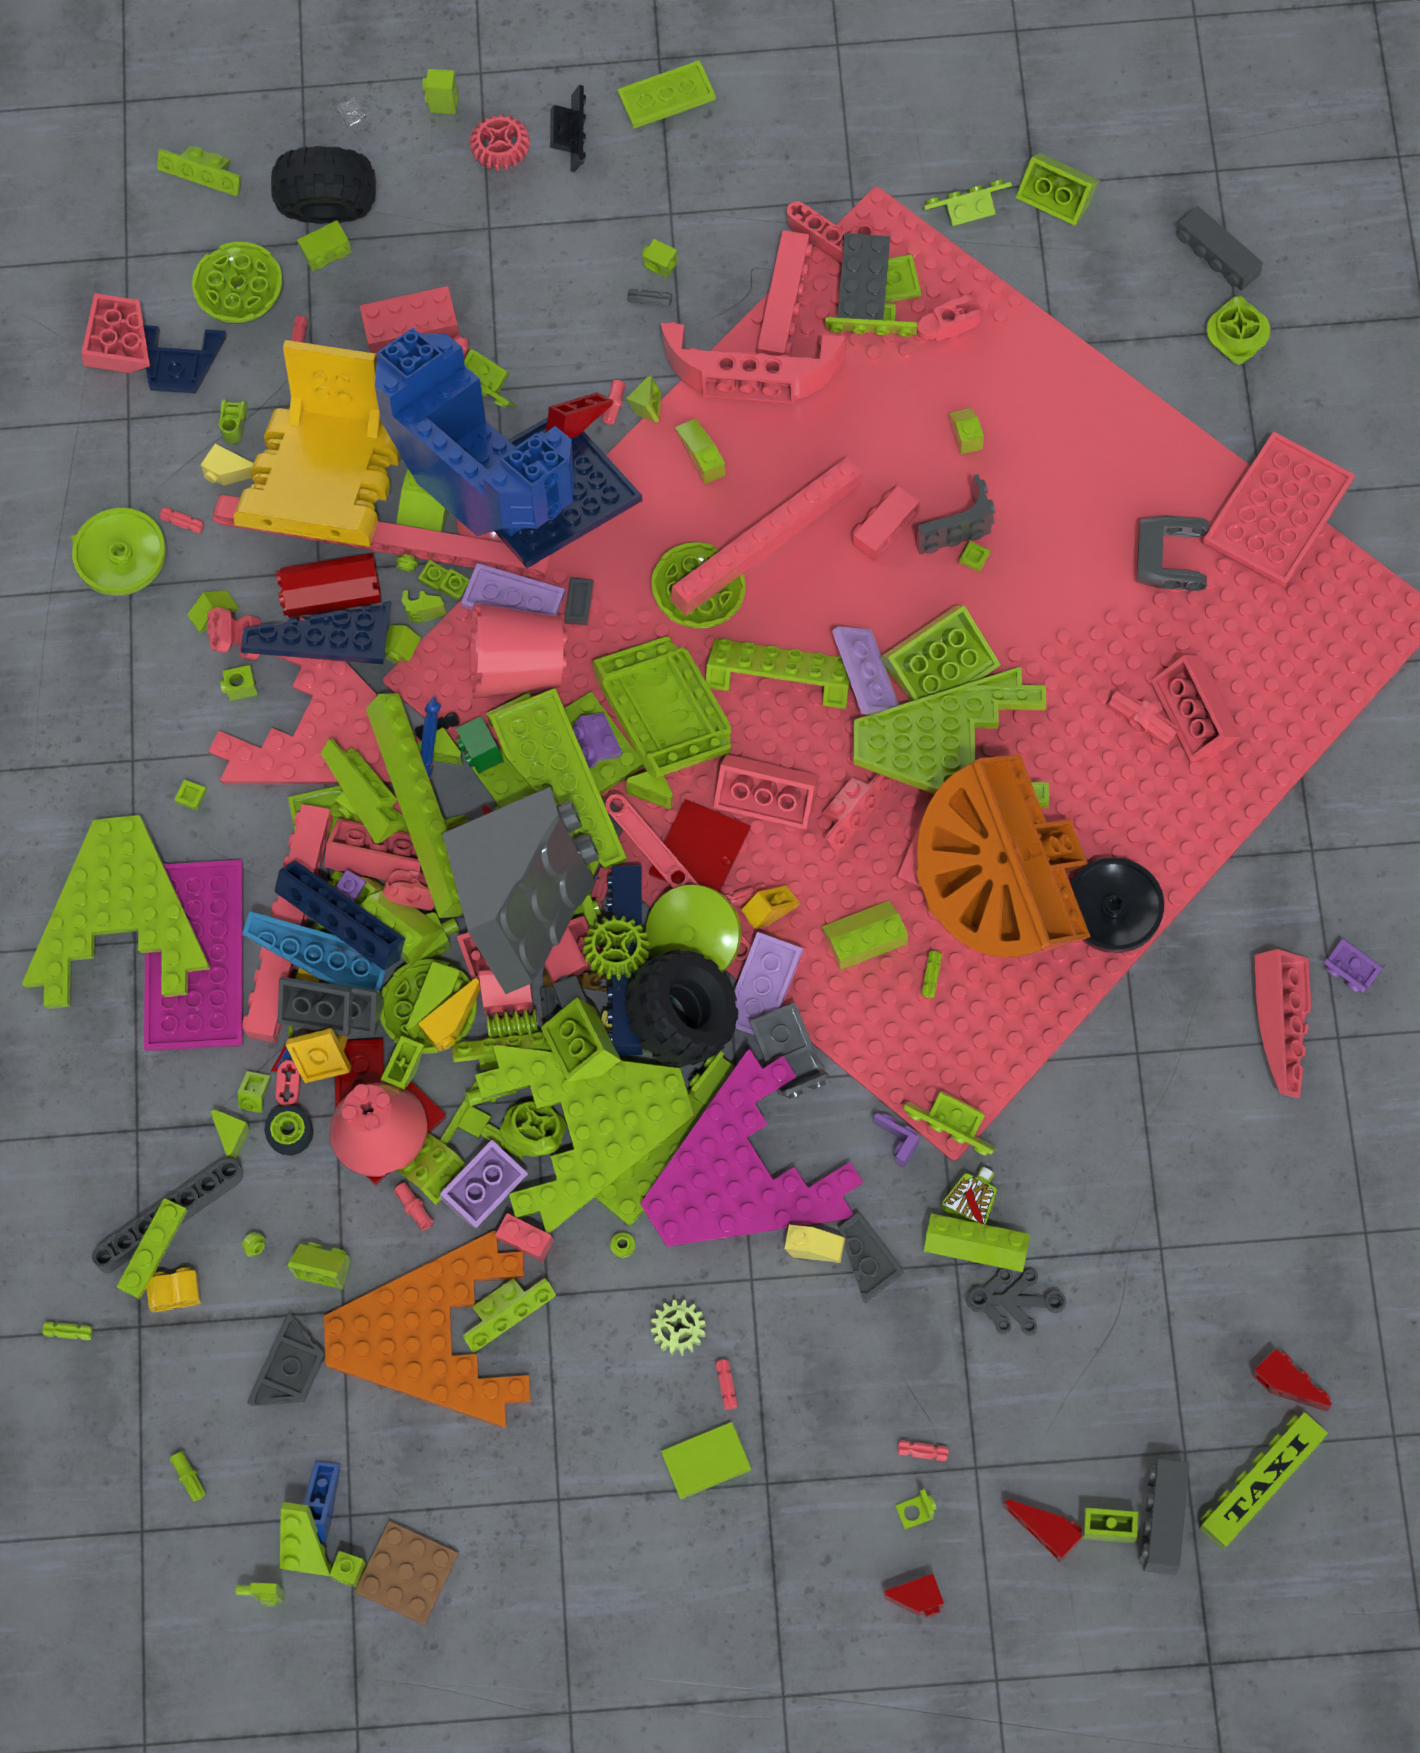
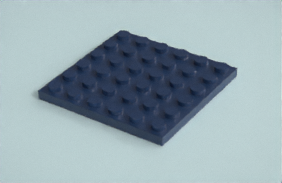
M547 418L510 438L508 441L517 447L535 433L538 434L541 431L546 433ZM584 431L578 436L570 438L575 472L573 502L561 510L554 519L546 521L537 529L521 528L512 536H509L502 529L494 531L526 568L643 501L642 494Z

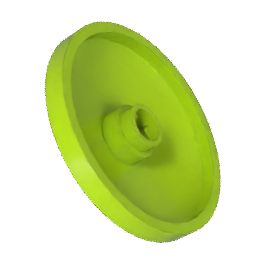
M113 508L94 515L79 529L72 546L73 564L81 580L91 589L111 596L132 594L148 586L160 573L166 558V544L159 526L145 513L131 508Z
M684 885L668 891L654 904L646 923L645 932L648 935L646 941L650 943L648 951L652 959L671 950L680 949V951L697 952L703 954L704 959H711L719 966L718 969L723 973L732 964L739 951L741 925L738 914L731 902L723 894L707 886Z

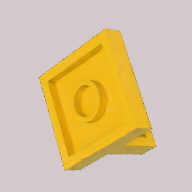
M330 1028L287 1039L285 1045L304 1083L350 1073L351 1065L344 1053L348 1036L335 1034L333 1029Z

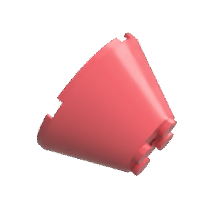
M385 1082L360 1084L344 1097L336 1107L330 1121L329 1138L335 1155L345 1167L365 1176H385L386 1173L405 1168L417 1157L427 1137L428 1123L421 1102L408 1089L402 1090Z

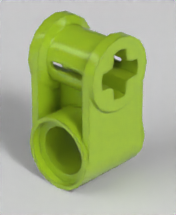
M223 399L221 402L219 428L222 438L227 444H236L243 437L248 409L246 400L228 402L227 399Z

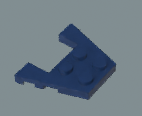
M143 325L150 364L149 367H146L150 390L196 394L227 337L226 331L205 329L202 350L157 347L160 333L159 327Z

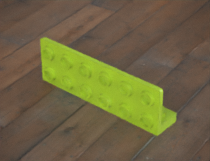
M726 638L714 640L707 663L706 683L709 688L729 691L731 672L824 686L822 706L846 709L850 680L841 656L836 657L822 653L803 652L798 649H783L776 646H763L751 642H737Z

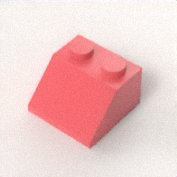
M491 970L479 971L483 1008L486 1015L494 1016V1013L497 1012L499 1016H502L504 1011L514 1012V1010H517L518 1014H523L524 1009L527 1012L534 1009L532 983L505 994Z

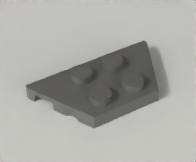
M291 1314L287 1315L247 1403L250 1406L305 1402L325 1358L324 1352Z

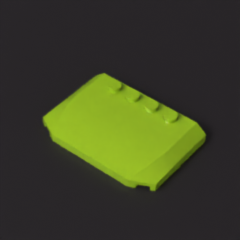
M666 636L593 660L592 667L596 681L648 774L658 778L730 753L731 725L690 653L685 648H678L671 643V638Z

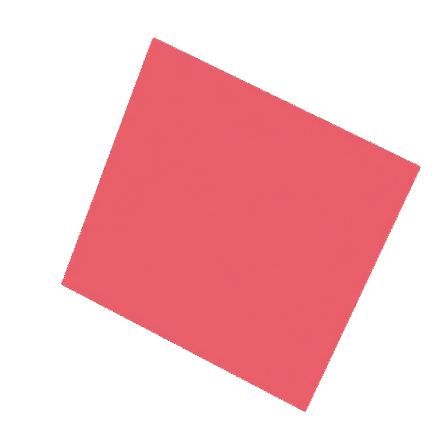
M874 187L836 226L850 233L859 223L868 222L874 227L875 235L890 236L889 258L913 255L921 297L886 303L896 305L895 321L917 322L918 326L921 318L932 313L933 308L952 299L970 295L982 307L983 312L980 324L975 328L937 342L936 339L931 341L930 339H922L918 332L917 335L902 337L899 334L890 333L886 336H880L872 332H866L865 334H855L853 331L835 333L845 336L844 364L831 382L821 390L807 397L795 400V404L705 398L702 392L693 389L681 380L661 400L660 421L653 422L643 418L606 455L642 494L643 501L551 554L546 578L533 580L564 588L566 592L557 614L562 619L563 631H566V646L563 648V655H566V669L562 673L560 688H556L563 707L566 708L584 695L592 692L632 747V743L596 681L592 667L593 660L666 636L671 638V643L678 648L683 647L690 653L706 681L707 663L715 639L726 638L731 641L751 642L757 645L776 646L790 650L798 649L803 652L822 653L839 657L841 655L832 630L838 626L872 630L882 656L954 606L965 605L1001 664L983 678L1021 667L1022 685H1046V710L998 709V729L975 728V760L1021 754L1031 782H1049V808H1041L1046 822L1071 819L1088 864L1104 858L1128 859L1145 867L1156 878L1164 896L1163 918L1155 935L1147 943L1132 951L1108 953L1094 949L1083 941H1077L1045 952L1019 957H996L980 953L961 943L945 929L937 917H933L927 907V900L923 889L897 878L917 828L932 797L935 795L895 780V785L838 853L834 852L825 840V836L836 822L827 819L822 812L852 777L869 784L877 775L876 772L854 765V720L868 715L861 713L851 684H849L846 709L822 706L824 686L731 672L729 691L710 688L731 725V750L728 753L729 755L820 776L807 830L713 808L720 766L726 754L664 775L673 793L671 810L626 794V781L628 778L600 795L605 801L613 794L622 795L663 843L685 799L751 826L720 893L724 896L728 894L732 896L735 892L751 887L755 889L757 885L765 884L767 889L787 885L800 902L797 908L773 924L757 929L747 921L746 916L741 911L745 905L738 907L734 905L740 920L741 934L751 947L757 932L804 949L783 1006L795 1002L811 1043L951 1161H957L971 1144L967 1142L965 1144L959 1143L951 1138L952 1134L944 1130L943 1132H938L929 1127V1122L923 1119L917 1121L907 1115L908 1112L903 1109L904 1105L907 1102H912L931 1112L939 1093L944 1091L986 1113L976 1134L979 1137L1420 647V592L1328 523L1320 532L1286 587L1204 544L1203 540L1206 535L1198 538L1164 536L1162 569L1198 571L1206 575V589L1200 591L1160 589L1137 583L1140 519L1157 516L1204 518L1209 521L1210 530L1251 465L880 187ZM815 246L812 256L807 257L806 263H809L807 277L802 279V283H805L803 297L799 296L798 302L801 303L799 316L794 317V322L797 323L795 336H790L789 342H792L791 357L803 358L811 356L815 359H820L822 334L829 335L833 333L830 330H826V317L837 318L842 264ZM769 293L712 350L731 353L741 351L746 354H757ZM949 318L944 319L945 321H952V319ZM971 408L978 416L983 431V450L961 455L948 413ZM695 418L714 442L725 462L726 476L706 485L675 430V427ZM846 457L863 472L858 488L743 573L746 584L743 602L738 611L726 622L711 628H689L669 619L657 606L651 589L652 574L661 557L670 549L685 543L701 542L714 545L713 548L721 551ZM978 474L980 480H985L988 490L986 496L988 500L993 501L995 513L993 514L994 524L991 527V534L984 535L978 540L973 541L970 539L963 541L955 547H943L931 554H919L917 548L918 525L959 514L972 508L975 505L972 497L973 475ZM899 486L920 501L919 513L877 560L874 561L853 545V531L860 523L864 524L874 507L878 508L883 503L882 500L887 492L893 491ZM969 541L991 550L980 573L959 564V559ZM570 578L594 580L588 626L565 624L564 622ZM461 600L418 643L410 662H399L383 678V683L392 692L399 693L400 698L423 718L427 715V712L424 710L426 704L430 702L433 696L436 697L437 703L441 704V708L436 714L437 718L445 717V715L452 712L457 713L460 719L459 725L445 730L457 746L456 739L459 738L456 728L482 716L500 750L502 746L494 727H491L488 723L486 713L526 693L473 699L472 689H475L476 685H471L470 635L471 630L476 629V621H472V610L462 608ZM1184 655L1202 656L1241 735L1239 740L1225 750L1194 762L1190 761L1177 734L1170 744L1165 746L1149 733H1143L1135 729L1128 719L1110 709L1108 705L1114 693L1122 689L1141 702L1143 700L1150 702L1159 710L1160 715L1170 721L1151 680ZM887 671L898 704L902 705L911 702ZM551 689L529 692L531 697H534ZM643 767L630 777L646 772L647 770L645 767ZM614 800L611 803L619 809H623L624 804L621 800ZM623 831L619 841L627 861L615 866L642 865V901L652 909L658 899L673 888L669 883L649 875L653 865ZM1085 866L1067 874L1070 883L1075 875ZM889 900L899 913L908 933V944L840 971L821 926ZM740 944L736 956H745L748 951L747 946ZM938 951L942 953L937 986H935V997L932 999L922 996V988L925 985L924 978L927 963H929V952ZM734 960L725 971L738 981L745 962Z

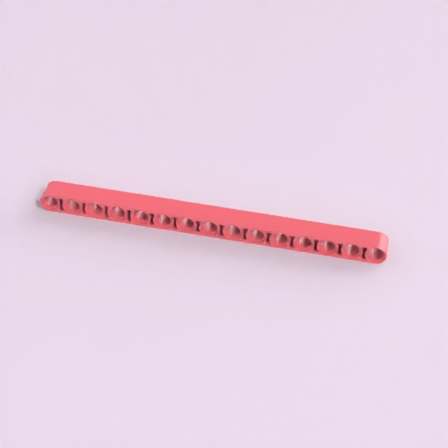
M220 495L218 497L212 516L216 523L225 526L400 556L401 554H406L417 559H430L434 562L475 568L476 564L479 563L533 579L546 578L551 555L526 568L507 545L502 542L378 521L370 547L235 526L233 515L240 498L228 495Z

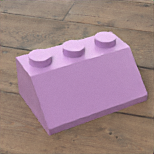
M491 1140L440 1193V1199L455 1214L477 1229L528 1173Z

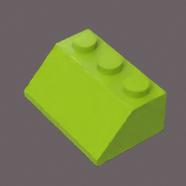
M1038 153L1032 156L1016 198L1076 226L1092 201L1100 180L1049 156Z
M383 890L368 896L360 907L405 938L401 959L410 966H413L444 931L415 907L397 904L388 900L382 893Z
M889 900L821 926L840 971L908 944V933L899 913Z
M578 997L541 1027L566 1080L569 1082L603 1076L621 1061L595 1008Z

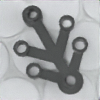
M1005 1268L1000 1269L997 1277L986 1287H974L968 1292L966 1298L968 1307L975 1312H984L996 1324L997 1331L1003 1335L1011 1331L1012 1323L1008 1318H1003L993 1306H1003L1022 1326V1332L1025 1335L1031 1336L1037 1330V1323L1033 1319H1029L1019 1307L1047 1308L1052 1313H1059L1066 1305V1298L1059 1291H1052L1047 1297L1018 1296L1028 1286H1033L1037 1283L1038 1274L1033 1269L1026 1270L1023 1277L1003 1295L992 1294L1001 1285L1011 1283L1013 1278L1012 1271ZM1002 1273H1008L1010 1278L1008 1280H1002L1000 1275ZM1033 1274L1035 1280L1028 1281L1026 1275ZM981 1296L984 1302L977 1304L974 1301L975 1297ZM1056 1299L1060 1302V1306L1053 1307L1050 1302ZM1006 1322L1009 1327L1006 1330H1002L999 1324ZM1027 1323H1031L1034 1326L1032 1331L1025 1329Z

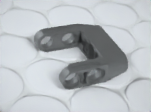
M1157 516L1140 519L1136 582L1160 589L1191 591L1206 589V575L1198 571L1162 569L1164 536L1198 538L1208 533L1209 521L1204 518Z

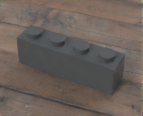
M1199 206L1195 207L1178 222L1176 234L1183 243L1190 245L1199 257L1206 259L1215 271L1222 273L1232 286H1236L1242 291L1261 275L1263 262Z

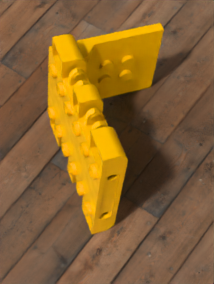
M285 340L283 351L291 393L290 410L278 408L272 413L264 434V441L268 450L258 454L254 460L251 476L256 484H252L250 488L243 490L233 515L235 526L370 547L378 526L377 513L374 511L375 506L372 503H376L377 500L386 501L391 488L390 480L387 476L388 472L384 468H388L389 465L399 466L401 455L380 420L374 385L377 367L376 354Z

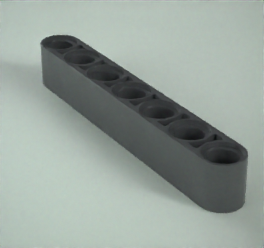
M226 1158L167 1199L188 1210L182 1221L183 1223L237 1186L243 1179V1171L236 1160ZM229 1168H236L234 1175L230 1177L225 1176V1172ZM207 1183H215V1187L212 1190H204ZM187 1197H194V1202L191 1205H183ZM161 1203L94 1249L92 1261L101 1272H113L132 1259L144 1236L142 1234L143 1228L150 1225ZM132 1240L129 1248L121 1249L124 1241ZM106 1254L111 1255L107 1263H100L102 1256Z

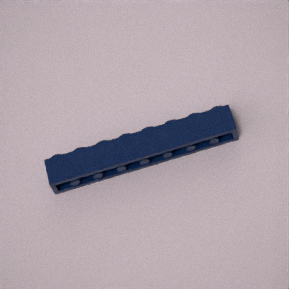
M642 865L612 866V875H608V889H612V897H608V911H612V916L615 915L619 921L625 916L627 923L634 919L635 926H642ZM634 941L630 943V947L627 949L630 956L634 954L637 948ZM616 946L612 947V949H615V948H616V949H621V947H619V946H618V947H616ZM630 971L631 977L629 979L625 974H622L619 981L616 975H612L613 986H608V1001H613V1009H608V1024H613V1032H608V1035L618 1055H643V1048L638 1044L640 1041L635 1034H632L629 1028V1017H626L625 1005H627L626 1002L628 1001L625 996L629 983L634 978V972Z

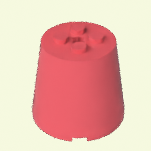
M474 603L472 621H476V629L471 630L470 678L471 685H476V688L472 689L473 699L560 688L562 673L566 669V655H563V648L566 646V631H563L560 616Z

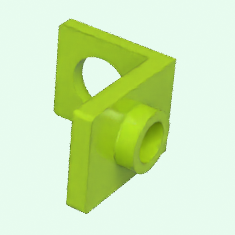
M925 1489L920 1490L918 1497L895 1506L905 1530L934 1519V1510H937L932 1495L927 1496ZM908 1506L918 1508L920 1515L916 1520H908L905 1517L904 1511Z

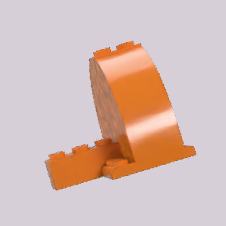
M1021 754L979 758L949 777L932 797L925 811L917 843L918 870L916 873L918 883L923 889L927 900V907L933 917H937L945 929L964 945L980 953L996 957H1019L1050 951L1069 943L1089 938V931L1067 877L1068 873L1088 865L1071 819L1046 822Z

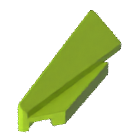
M328 739L321 751L322 757L375 844L383 842L406 825V822L391 808L397 799L356 750L349 748L347 751H344L336 744L335 740Z

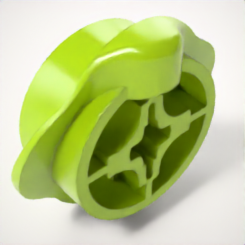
M1235 296L1211 316L1207 324V336L1209 341L1234 364L1240 365L1254 356L1267 343L1270 336V324L1267 318L1244 297Z
M534 1102L517 1104L507 1111L500 1128V1135L505 1143L512 1146L520 1154L537 1157L551 1154L560 1147L562 1137L566 1131V1122L552 1108L547 1107L536 1110ZM521 1121V1127L517 1128L516 1123ZM550 1131L551 1136L545 1137V1132Z

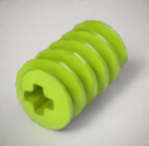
M536 1008L533 1009L532 1016H529L526 1009H524L522 1017L519 1016L517 1010H514L512 1018L509 1017L507 1011H504L502 1019H500L497 1012L494 1013L493 1020H490L487 1014L489 1038L495 1039L497 1036L503 1038L507 1037V1035H527V1033L533 1034L538 1032Z

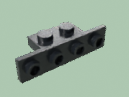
M579 85L571 95V109L553 105L550 115V148L571 152L570 172L574 173L580 165L584 164L586 153L583 152V145L586 139V133L583 132V126L586 121V114L584 113L586 95L584 94L583 85Z

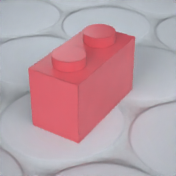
M508 1213L495 1235L498 1241L519 1252H523V1254L541 1263L544 1262L554 1243V1239L550 1234Z

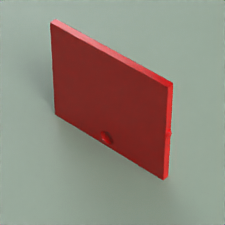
M685 799L664 844L699 885L707 886L720 892L751 826ZM652 866L649 875L667 882L657 869ZM677 871L672 875V882L675 884H681L685 880L683 872Z

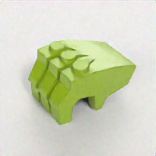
M403 590L401 601L409 622L418 624L447 615L440 596L427 595L424 591H420L419 599L411 601L408 590Z

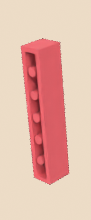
M782 230L757 354L766 353L773 356L791 355L792 342H789L790 336H795L797 323L794 322V317L799 316L801 303L798 302L799 296L803 297L805 283H802V279L807 277L809 263H806L807 257L812 256L813 244L809 243V234Z

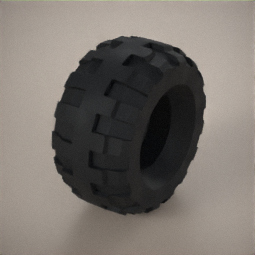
M315 146L290 150L277 158L272 169L271 194L273 202L282 215L284 214L287 218L296 219L301 222L323 224L332 223L336 220L338 223L355 221L357 218L366 216L371 211L372 204L375 202V170L372 169L371 162L366 156L351 149Z
M679 949L658 955L634 973V978L627 988L625 998L628 1001L626 1002L627 1005H625V1014L630 1020L629 1028L632 1034H635L640 1041L638 1044L645 1051H650L652 1057L660 1062L664 1061L670 1065L684 1067L707 1060L725 1048L724 1045L731 1040L736 1029L738 1008L735 1006V1001H737L735 991H732L729 985L730 980L726 974H722L718 969L719 966L711 959H704L703 954L686 950L680 951ZM670 995L677 999L683 1007L687 1025L681 1021L674 1011Z

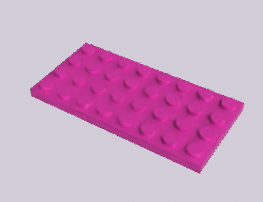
M243 861L164 864L209 962L210 970L188 972V995L164 997L162 995V952L145 953L144 1050L164 1051L243 1046Z

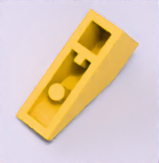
M477 978L418 1023L420 1031L438 1052L452 1047L459 1037L481 991Z

